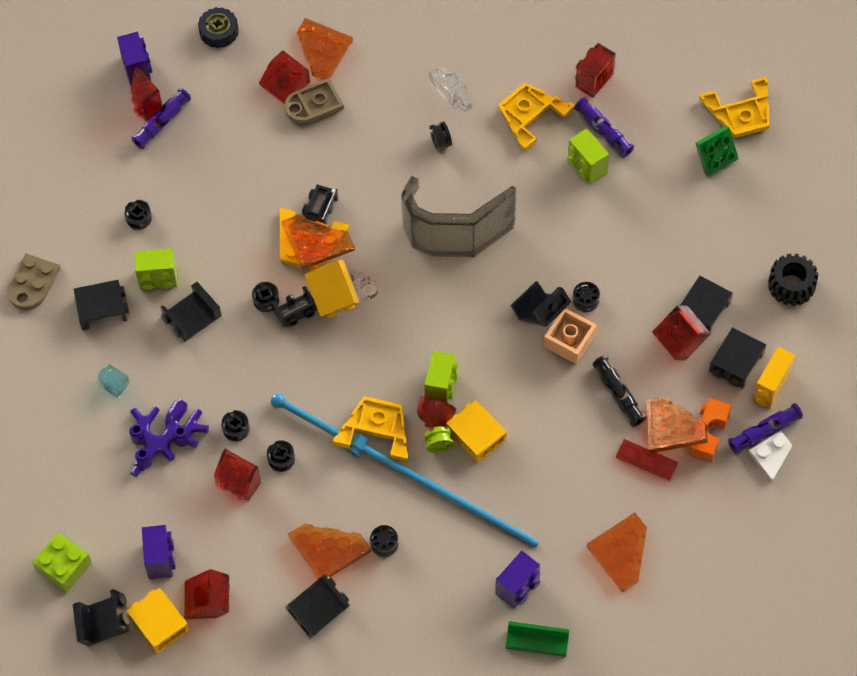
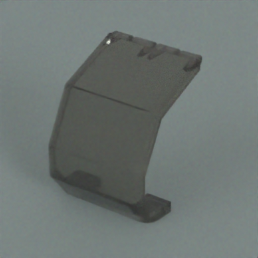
M411 176L401 195L403 229L411 246L432 257H475L511 231L515 226L516 188L514 186H511L471 214L431 213L418 207L414 196L419 189V179Z

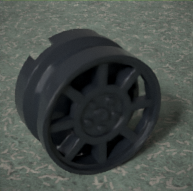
M444 121L439 122V125L433 124L429 126V129H432L430 134L437 150L442 149L443 146H452L451 135Z
M136 200L126 205L124 214L126 222L131 228L140 230L150 225L152 214L147 202Z
M261 282L253 288V303L259 311H273L272 302L274 301L279 305L278 288L273 283Z
M591 282L577 284L573 290V305L575 308L584 312L595 310L599 304V288Z
M239 410L227 412L223 416L221 424L224 436L231 441L245 439L250 431L248 417Z
M283 440L275 441L274 444L270 445L267 449L269 466L278 472H284L292 468L295 463L293 446Z
M388 525L376 527L370 535L372 551L380 557L393 555L398 549V534L396 530Z

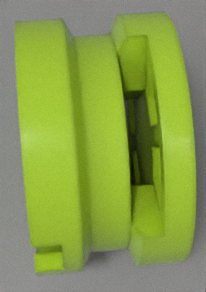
M444 426L434 427V430L431 432L427 430L424 433V439L428 443L426 445L427 451L440 453L451 449L454 445L453 440L450 439L452 435L451 429L448 427L444 429Z

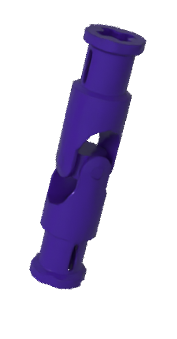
M179 88L177 90L178 93L173 98H169L163 104L160 111H157L142 126V130L137 135L131 137L137 147L144 149L145 144L168 124L170 118L180 112L181 107L186 102L191 100V96L186 90ZM155 121L161 124V126L157 127L155 125Z
M583 97L575 104L574 109L579 111L584 116V119L599 134L603 135L612 147H615L621 153L620 155L623 158L634 150L635 146L632 143L629 144L618 129L612 128L611 122L596 107L593 108L588 103L586 97ZM602 118L604 121L600 122L597 126L598 121Z
M793 403L790 408L778 411L758 423L757 426L747 428L739 436L729 438L728 444L731 450L738 454L743 448L751 447L764 439V437H769L786 428L794 420L802 419L803 413L800 407ZM773 420L774 428L772 427V425L768 423V421Z

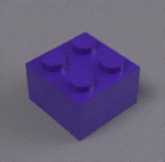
M138 31L117 37L121 58L130 86L151 81L150 73H153L144 38L139 37Z
M166 525L142 527L144 566L149 580L173 577L172 570L176 569L175 557H173L174 540L172 539L171 531H167Z
M521 550L496 578L495 594L512 608H515L518 604L522 605L527 599L528 592L530 590L534 591L540 584V564Z

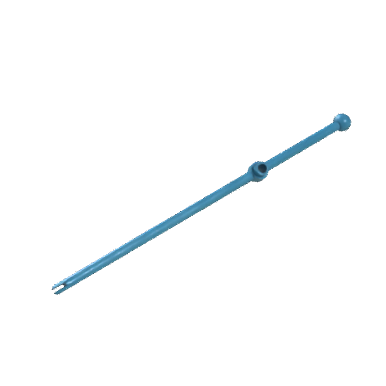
M276 393L272 396L270 403L274 408L282 407L333 436H337L340 430L285 401V397L282 394ZM358 434L357 438H352L351 447L348 450L351 454L359 457L360 453H365L533 547L538 546L537 539L366 445L369 440L365 436Z

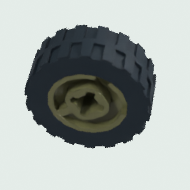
M222 7L209 9L200 16L198 22L201 40L206 45H210V47H226L232 44L238 36L237 18L229 9Z

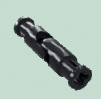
M606 355L598 357L592 365L601 374L602 381L611 390V394L621 411L630 419V425L634 427L642 424L647 417L640 412L637 407L638 403L627 386L623 383L621 384L620 375L608 362L609 358ZM626 392L628 393V396L625 399H618L623 397Z

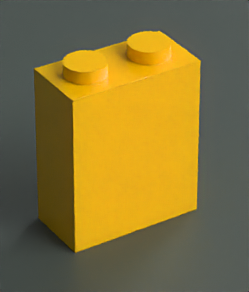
M337 260L304 274L321 317L327 316L328 319L339 315L337 311L342 309L345 312L356 308L354 304L360 302L344 260Z
M777 347L756 384L753 400L758 405L768 408L772 407L792 371L795 359L794 354Z
M477 400L466 404L460 413L452 415L446 423V428L451 429V437L476 463L480 462L507 440V432Z
M160 588L150 591L143 600L133 603L127 610L129 619L156 654L190 631L187 622Z

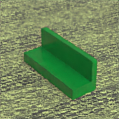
M509 621L506 649L566 657L569 629Z

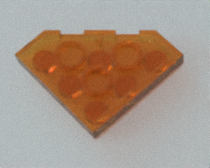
M307 18L303 20L297 30V36L312 75L322 80L330 79L352 44L353 37Z
M296 215L281 221L302 270L355 251L354 244L347 231L330 228V225L319 221L313 222L302 215Z
M667 397L647 400L648 447L651 454L708 442L707 425L703 420L694 417L689 411L681 406H677Z
M636 513L631 514L587 543L586 546L622 593L639 581L647 527Z
M306 523L288 533L289 538L317 579L324 574L326 577H331L371 552V548L360 533H347L328 527H314L312 524Z

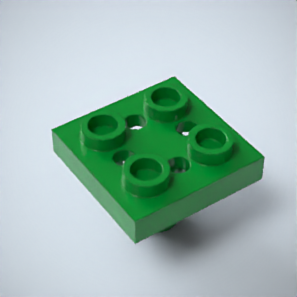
M727 126L720 128L695 143L704 173L708 176L739 159L730 128Z

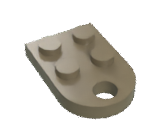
M329 78L291 93L285 101L287 117L297 124H308L344 109V105ZM292 108L300 109L297 113L290 111Z
M25 253L8 286L7 293L12 305L21 310H31L42 304L61 269L60 265ZM20 297H28L27 301L23 303L18 302Z

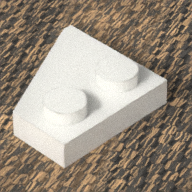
M779 431L750 449L748 454L770 482H772L791 451L792 444L782 431Z

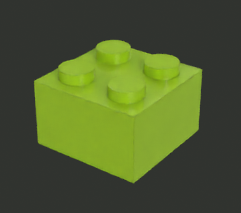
M588 129L569 139L568 163L578 170L583 180L591 184L608 173L609 153Z
M173 248L135 251V273L140 289L152 290L153 288L169 289L177 287V266Z
M433 350L424 383L425 402L448 406L449 399L453 400L454 382L457 383L459 376V363L456 362V355Z
M58 532L32 563L36 572L67 593L92 564V561L86 551Z

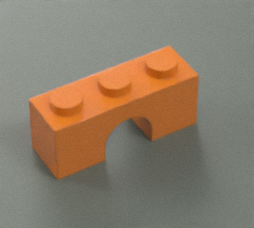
M709 398L708 403L703 404L700 412L703 415L701 421L697 420L694 427L696 435L695 437L691 436L688 443V448H690L689 456L712 463L719 438L712 436L708 430L714 427L725 429L732 405L713 398Z

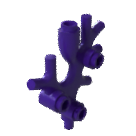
M181 399L174 401L166 414L165 432L162 435L156 436L150 432V425L160 409L153 406L150 412L143 416L137 408H133L130 413L136 419L137 424L131 426L129 434L134 444H144L145 447L137 450L135 453L136 461L130 474L137 477L141 471L152 465V458L158 453H163L168 461H172L175 455L170 450V444L174 441L180 447L189 445L196 448L198 441L190 437L191 433H209V425L197 424L202 411L195 409L184 426H180L178 422L187 411L188 405Z

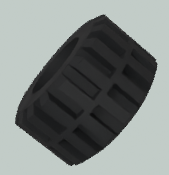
M790 253L786 257L781 256L779 260L776 259L771 267L768 288L771 291V295L777 297L776 300L778 302L784 301L783 304L785 305L791 303V306H795L796 303L802 305L804 301L808 302L810 297L814 295L818 281V272H816V265L812 266L813 261L811 259L806 260V256L800 257L796 253L795 256H792ZM788 275H794L799 277L803 282L799 284H791L784 279V277Z

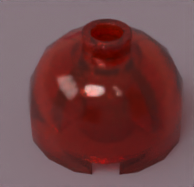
M420 396L417 404V415L425 423L424 426L433 430L434 427H445L446 423L455 415L457 408L437 399L429 401L430 397Z

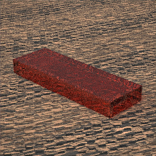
M626 439L623 440L616 454V458L669 481L678 466L677 461Z

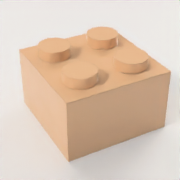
M565 308L544 336V348L577 365L595 338L597 325Z

